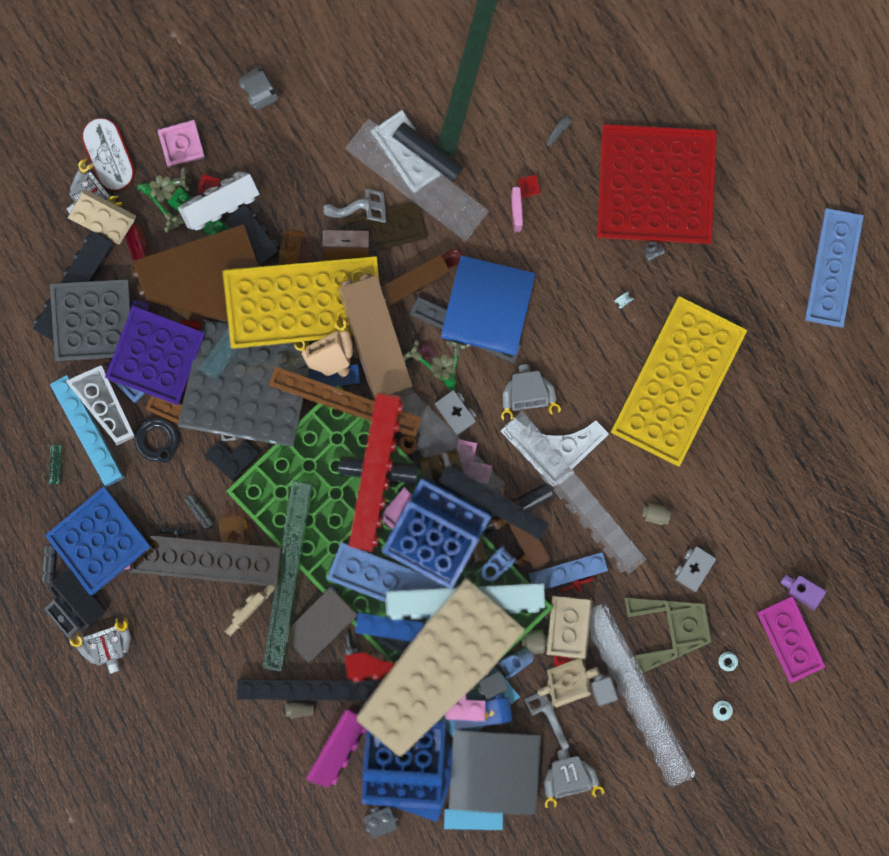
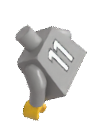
M568 749L557 752L559 761L552 763V768L548 770L544 781L545 796L547 797L545 800L546 808H548V801H553L556 807V798L591 790L594 797H596V789H600L601 793L604 794L603 788L598 785L599 780L595 770L586 761H581L579 757L570 758Z

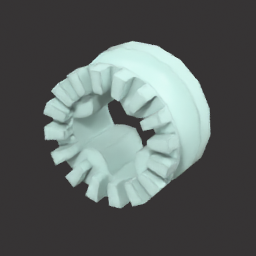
M628 291L617 298L615 303H618L619 309H621L634 298L629 296Z

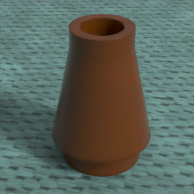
M405 435L400 438L399 448L407 456L416 451L418 444L413 436Z

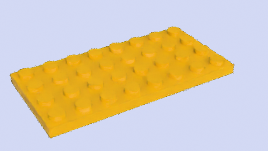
M377 256L223 271L231 349L321 340L336 331L340 334L341 331L335 327V322L338 320L339 325L344 326L343 318L347 319L337 288L342 287L341 283L348 280H353V283L360 281L359 277L371 274V277L377 276L379 281ZM348 323L346 331H349L350 337H352L351 329Z
M679 296L610 433L680 467L747 330Z

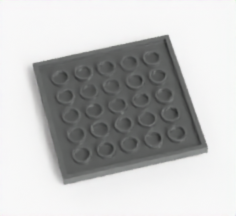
M202 320L200 332L205 334L197 356L192 362L178 426L293 447L303 398L269 386V382L275 367L308 378L310 368L301 355L302 351L295 348V342L231 349L228 324ZM315 340L309 341L308 345L314 343Z

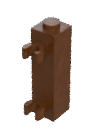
M439 255L382 286L381 290L385 303H388L390 307L448 276L450 271L442 256Z
M515 497L510 499V501L514 502L515 504L521 507L519 501ZM498 516L491 520L496 530L507 523L520 545L523 554L516 556L517 560L514 564L517 568L524 566L527 562H529L533 569L542 568L550 560L538 539Z

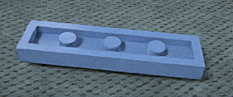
M603 552L528 575L531 584L541 583L544 584V589L606 572L608 569Z

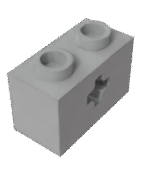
M453 390L436 402L435 406L456 436H458L476 423L474 419L476 415L471 408L467 409L464 406L465 400L459 392L456 394ZM454 407L457 410L461 409L460 417H458L457 415H452Z
M698 547L690 548L684 557L687 560L683 566L680 564L674 572L676 575L674 580L693 592L697 591L716 561V558ZM696 563V568L698 569V571L691 573V568L689 566L694 565Z
M602 673L592 677L593 680L589 681L597 705L600 706L618 700L609 676H605Z

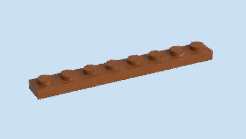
M275 367L269 386L367 421H372L375 401ZM403 411L397 413L396 420L400 421L398 431L415 437L422 418Z

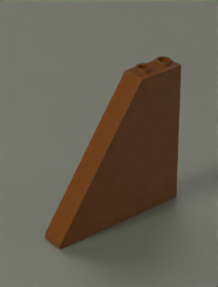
M243 224L135 260L131 270L134 278L138 277L140 285L137 287L140 296H145L146 300L228 323L223 271L257 268L259 266Z

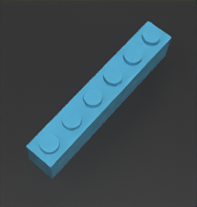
M66 375L50 384L104 485L109 487L125 478L88 408L67 384L66 381L71 379V377Z

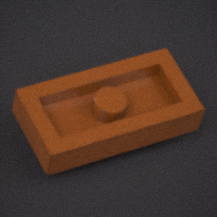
M151 395L146 410L178 424L182 404L178 403L176 405Z

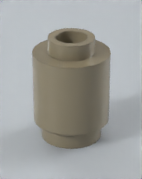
M649 502L647 506L644 505L642 516L644 521L668 525L671 510L667 509L666 506Z

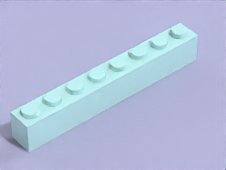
M541 583L477 587L499 608L508 610V613H520V609H528V612H539V608H545L544 584ZM457 588L385 591L386 615L391 616V619H403V615H411V618H423V614H430L432 617Z

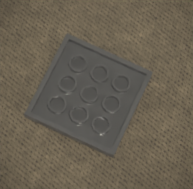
M128 280L50 284L55 361L112 358L130 312Z

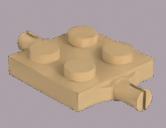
M267 586L258 594L256 592L253 593L246 600L248 604L245 607H239L235 611L233 623L225 632L231 637L266 598H269L268 596L276 588L274 586Z
M582 658L547 670L548 685L537 689L538 695L541 697L550 693L555 707L591 695L589 679L600 675L599 669L595 667L587 671L585 660Z

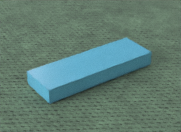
M445 809L444 829L503 830V813Z

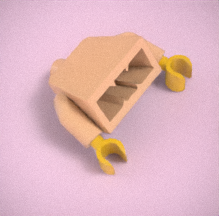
M343 318L344 326H340L338 320L335 322V327L341 331L340 334L336 331L308 345L309 341H302L303 346L300 342H295V348L302 351L301 355L310 369L322 372L325 376H330L337 372L341 377H345L349 373L348 366L352 357V341L349 331H346L348 326L346 318Z

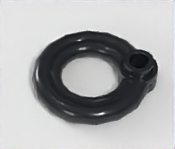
M163 417L145 419L139 424L134 434L136 451L148 461L169 463L179 446L177 428L171 421ZM154 428L164 430L168 436L166 447L161 448L159 451L150 449L145 442L146 434ZM163 452L168 453V457L165 459L161 456Z

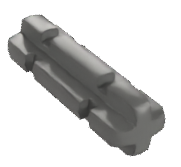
M193 494L189 495L185 502L188 506H191L190 509L198 520L202 521L203 527L205 529L210 528L214 522L210 517L208 518V514L201 504L197 503L196 497Z
M47 545L44 547L46 555L43 560V583H50L54 578L52 572H54L55 557L53 555L55 554V548Z

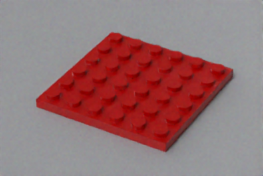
M603 124L597 238L711 244L717 131Z

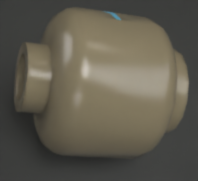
M542 629L530 630L522 638V648H527L532 654H543L546 651V647H548L549 635H545Z

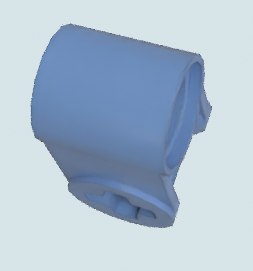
M503 545L481 569L483 579L487 581L495 580L517 558L512 557ZM490 566L495 569L494 577L486 576L485 569Z
M521 648L513 654L502 658L496 664L497 666L500 665L507 680L528 666L533 661V655L527 648Z

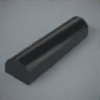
M405 122L393 134L395 140L453 183L465 168Z
M341 456L339 475L361 478L365 458ZM392 462L391 471L387 470L386 478H389V481L416 484L418 464Z
M544 483L520 496L517 500L522 508L529 511L553 498L554 495L549 486ZM493 513L484 528L486 534L495 530L491 520L497 516Z

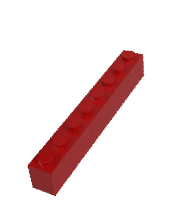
M382 392L376 393L349 547L372 551L373 546L377 547L379 535H375L376 528L381 527L382 516H379L380 508L384 509L386 497H382L383 490H387L389 478H386L387 470L391 471L393 459L389 457L390 452L395 450L396 445L393 435L394 432H398L400 423L399 420H396L397 413H401L403 401H400L401 396Z

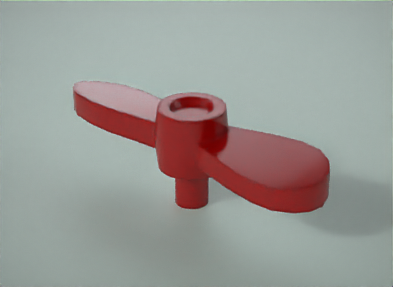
M594 576L575 580L572 582V585L560 589V592L562 593L574 588L579 593L582 591L580 588L581 584L594 580Z

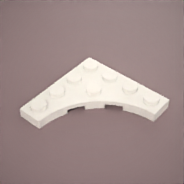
M515 418L500 431L552 487L609 435L597 421H594L583 430L564 436L539 434L525 427Z

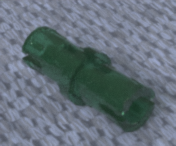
M50 445L48 484H61L63 446Z

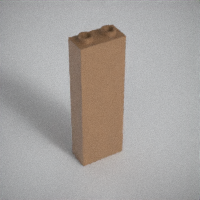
M371 274L359 277L360 281L353 283V280L342 282V287L337 289L372 397L376 398L377 392L391 394L412 387L377 276L371 277Z

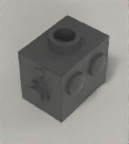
M381 805L370 809L371 813L364 815L366 831L370 832L372 839L398 829L396 823L398 818L390 806L384 808Z

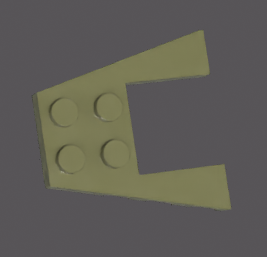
M625 598L628 617L666 611L673 649L635 655L638 674H642L711 643L705 604Z

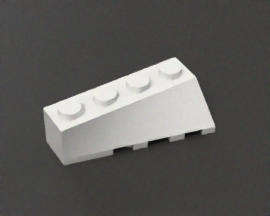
M238 171L233 174L235 178L221 181L220 187H211L204 192L205 196L198 195L180 205L178 209L187 228L199 230L205 226L206 222L220 219L222 217L221 214L237 210L238 205L253 202L255 200L254 197L258 196L259 193L250 174Z
M102 366L67 380V384L115 441L116 446L134 438L131 427L109 380L105 378L106 374Z

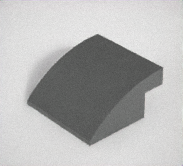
M454 730L449 809L535 815L541 736L487 730Z

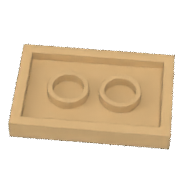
M84 188L68 218L119 245L133 224L136 215Z
M553 596L547 655L586 659L592 600Z

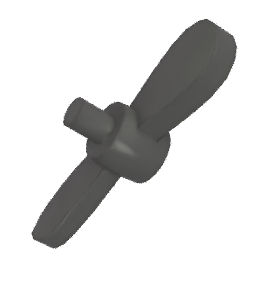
M346 632L347 647H345L346 655L354 654V652L358 651V648L351 646L349 632Z

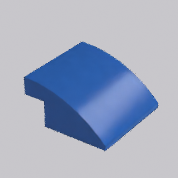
M461 256L441 338L516 356L535 273Z
M423 476L382 552L452 589L492 513Z
M436 722L400 756L367 729L363 766L362 804L440 809L445 722Z

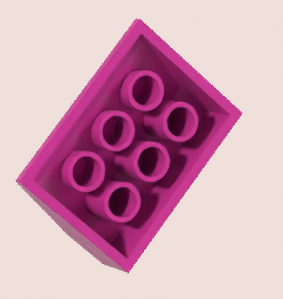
M350 707L347 708L306 780L328 788L331 784H336L340 777L338 774L341 767L345 768L350 760L347 755L350 750L355 751L360 742L357 740L360 733L365 734L367 730L357 720L359 712Z

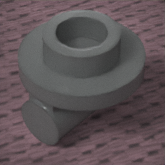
M653 241L645 246L644 253L647 261H650L664 254L665 250L660 242Z

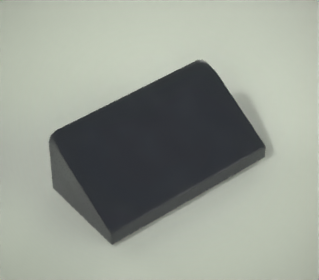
M56 598L44 608L46 613L68 638L81 628Z

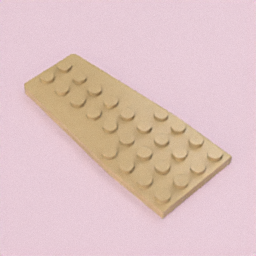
M465 579L424 625L358 713V722L397 755H403L490 671L525 631L524 628L469 580Z

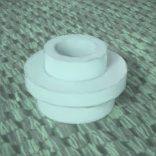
M724 652L720 655L719 666L723 670L732 671L737 667L738 658L734 653ZM726 658L731 659L730 665L725 664Z
M719 701L713 707V714L718 720H727L732 715V707L726 701ZM725 707L726 713L720 714V708Z

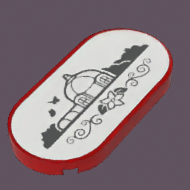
M97 118L90 121L83 129L82 142L89 160L93 164L97 180L108 190L122 191L131 184L135 170L120 131L108 119Z

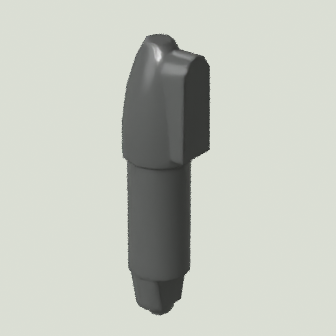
M569 116L563 117L557 124V127L548 138V146L552 142L555 143L562 131L567 129L572 121Z

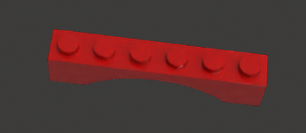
M366 652L345 655L348 679H353V682L364 681V677L372 676V679L384 678V674H388L396 664L377 659Z

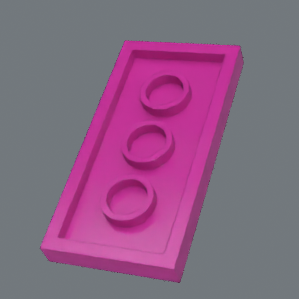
M792 596L757 612L789 683L825 668Z

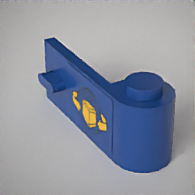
M505 694L493 696V700L485 701L484 721L453 720L455 730L513 721L509 697H505Z

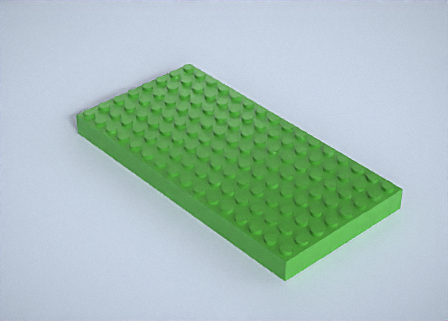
M337 385V386L335 387V388H338V389L343 390L339 385ZM318 403L298 422L293 447L275 444L226 492L280 548H283L284 553L323 593L333 585L359 613L391 618V616L386 615V602L327 580L340 544L343 543L349 546L361 482L359 477L339 475L341 456L365 458L371 422ZM395 445V450L390 452L389 458L393 459V462L414 464ZM419 468L416 484L389 481L388 489L383 490L382 497H386L384 509L380 508L379 516L404 488L412 495L414 494L424 476ZM382 520L381 527L376 528L375 535H379L377 547L373 546L372 551H361L420 573L382 552L393 532V529ZM481 533L480 536L488 562L498 550ZM485 562L463 568L452 588H458L465 579L469 580L475 587L530 583L513 565L506 571H503L495 580L487 581L481 575V569L487 563ZM490 566L485 569L486 576L494 577L495 569ZM545 599V608H539V612H528V609H520V613H508V610H503L525 630L505 654L553 609ZM358 616L351 622L355 627ZM426 617L418 618L426 623L429 620ZM363 634L389 662L397 663L402 654L378 642L380 636Z

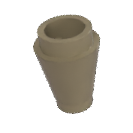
M297 700L286 701V717L292 719L313 716V704Z

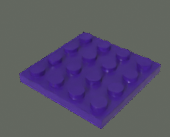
M132 306L105 378L178 405L191 371L192 362L197 356L205 333Z

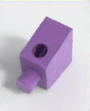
M786 574L781 584L790 589L789 595L814 611L826 594V591L800 575L795 579ZM802 586L806 591L801 593L797 591V587Z

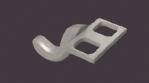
M366 189V198L357 200L344 208H336L330 204L323 207L324 214L329 217L339 218L348 216L363 208L367 210V219L385 223L384 192ZM370 193L378 194L380 202L372 201ZM371 209L379 210L381 218L373 217Z
M538 693L526 698L525 702L531 714L535 715L541 711L544 712L562 749H568L569 743L554 713L553 702H550L546 695L540 697ZM539 699L542 706L532 710L529 702Z

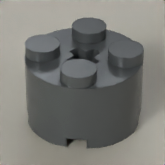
M262 66L242 75L241 79L238 80L242 89L249 93L247 99L255 110H261L279 100L278 94L270 78L265 76V70Z

